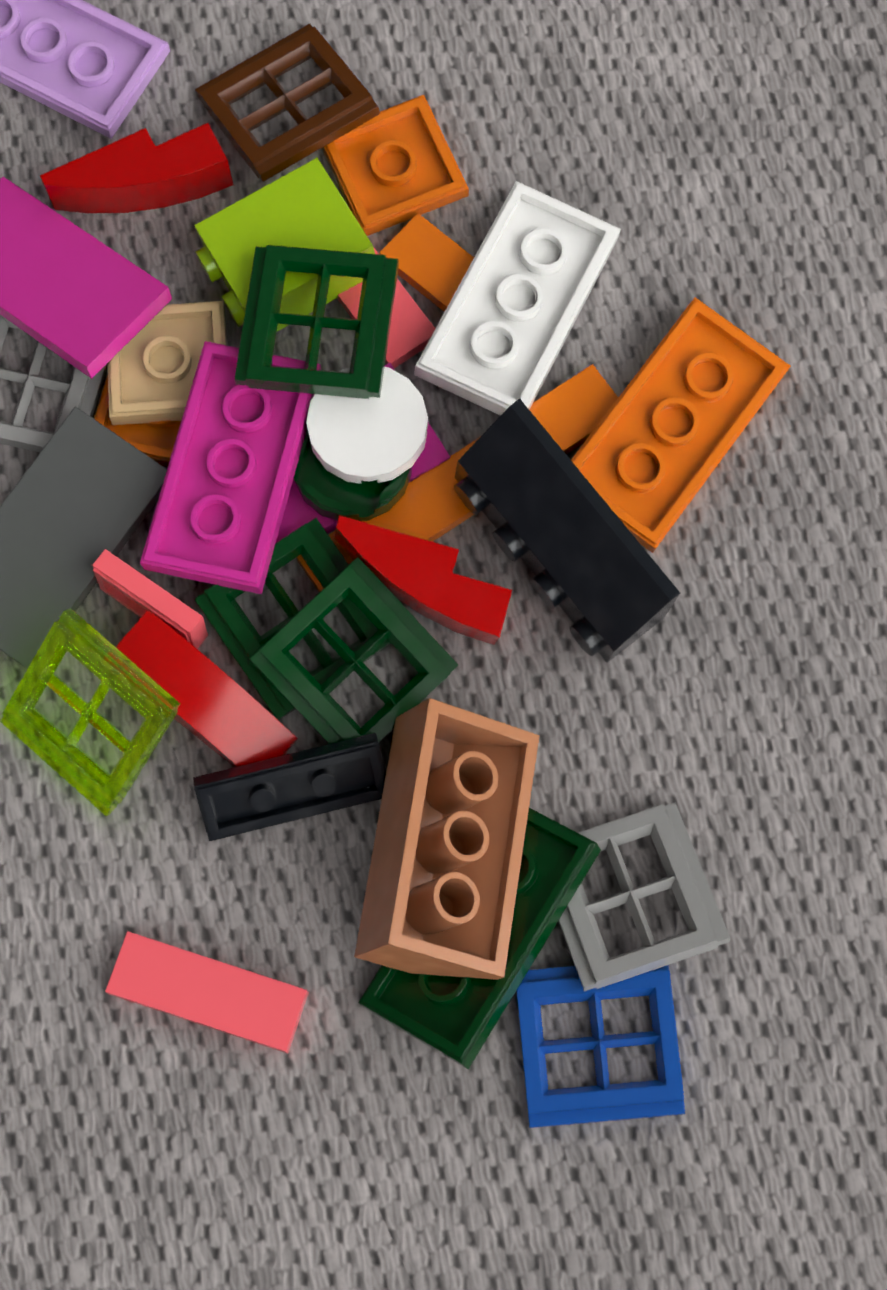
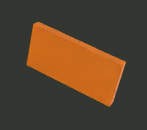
M694 297L571 461L636 540L653 553L791 365Z

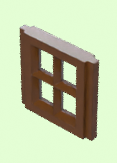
M311 24L304 26L195 89L197 97L212 119L262 182L380 114L379 107L372 99V95L316 27H313ZM312 58L323 72L286 92L276 78ZM266 84L277 98L240 119L230 105ZM333 84L344 98L307 119L297 104ZM288 111L298 125L261 146L250 131Z

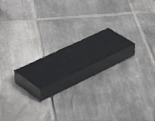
M372 733L193 777V784L208 839L213 841L382 799L386 771L377 734Z

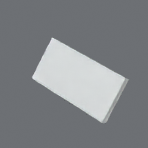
M516 181L415 365L414 375L500 416L518 399H521L530 410L619 237L621 229Z

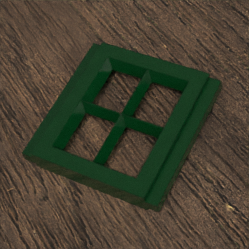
M273 245L256 247L234 379L236 385H246L254 389L369 399V397L380 398L399 268L398 259L386 258V255L297 247ZM286 271L318 274L312 315L280 313ZM330 275L363 278L357 319L324 317ZM278 324L310 326L304 368L271 366ZM322 328L355 330L349 373L316 370Z
M317 518L304 524L275 544L265 584L288 618L262 636L259 635L235 600L236 597L245 591L214 584L194 599L267 707L278 720L294 711L295 708L249 660L267 640L298 612V609L273 573L301 555L324 588L349 565ZM347 596L336 607L359 638V640L349 646L355 653L379 629ZM311 630L303 639L321 664V666L310 672L321 685L345 661L339 654L331 658ZM387 639L363 663L392 643Z
M356 557L249 658L328 744L372 733L377 734L378 742H380L394 728L396 717L420 704L458 666L457 662L359 557ZM347 596L379 629L355 653L323 620ZM313 628L345 661L321 685L289 652ZM387 639L419 672L395 696L363 663ZM353 671L385 703L362 727L330 695Z

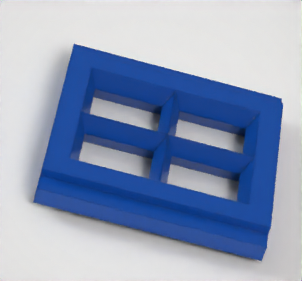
M669 965L585 992L575 966L528 970L516 993L529 1128L685 1115L684 1091ZM649 996L653 1031L605 1035L601 1000ZM588 1001L592 1037L544 1041L540 1005ZM654 1044L658 1080L610 1084L606 1048ZM593 1050L596 1086L548 1089L545 1054Z

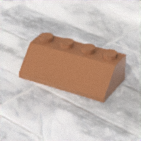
M431 698L396 717L356 943L355 958L411 974L496 980L504 978L540 735Z

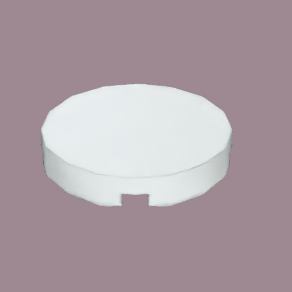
M384 367L380 398L369 397V399L315 394L310 401L306 424L312 451L327 471L346 482L362 484L361 481L370 482L377 480V483L395 479L414 465L425 448L428 416L423 396L407 377L391 368ZM350 368L342 369L339 372L349 373Z

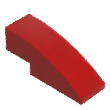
M205 123L157 146L154 145L147 129L144 128L40 175L55 210L79 213H129L165 208L200 199L234 185L228 159L209 123Z
M339 515L334 539L353 560L359 557L397 599L419 614L456 633L492 645L497 642L502 631L512 589L453 573L459 552L457 548Z
M149 609L107 656L119 673L161 705L167 714L233 767L285 755L298 740L289 729L246 690Z

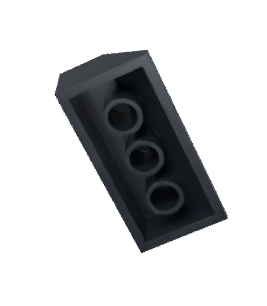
M521 399L510 405L457 461L455 479L458 483L454 485V488L459 498L472 513L477 515L482 511L496 528L492 535L498 546L512 561L515 562L519 558L522 559L535 575L531 579V584L537 594L550 608L554 609L558 605L574 623L569 627L572 636L588 655L593 656L598 652L608 663L664 619L680 595L679 590Z

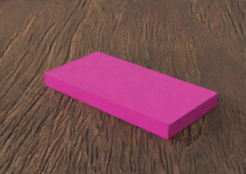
M5 177L0 178V315L92 379L172 300L168 286Z
M205 341L140 564L144 570L262 595L307 431L306 421L310 401L315 394L254 389L246 385H236L234 379L239 348ZM273 355L271 366L304 368L305 361ZM317 363L316 370H322L321 364Z

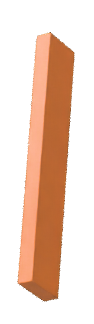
M592 364L533 402L530 411L565 454H568L586 441L618 399V396ZM479 438L451 455L450 459L409 482L405 494L388 512L369 521L361 522L433 542L475 515L459 498L454 485L458 483L455 479L457 461ZM335 531L329 534V537L347 563L350 564L353 559L334 539ZM299 555L296 557L298 563L320 592L323 586L303 557Z

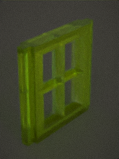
M70 608L63 611L59 620L55 621L2 712L3 717L0 722L99 811L108 816L127 795L178 713L177 709L180 703ZM67 651L101 680L88 703L54 674ZM46 686L80 714L68 737L35 708ZM110 688L144 717L131 741L97 711ZM89 723L123 752L110 774L76 745Z

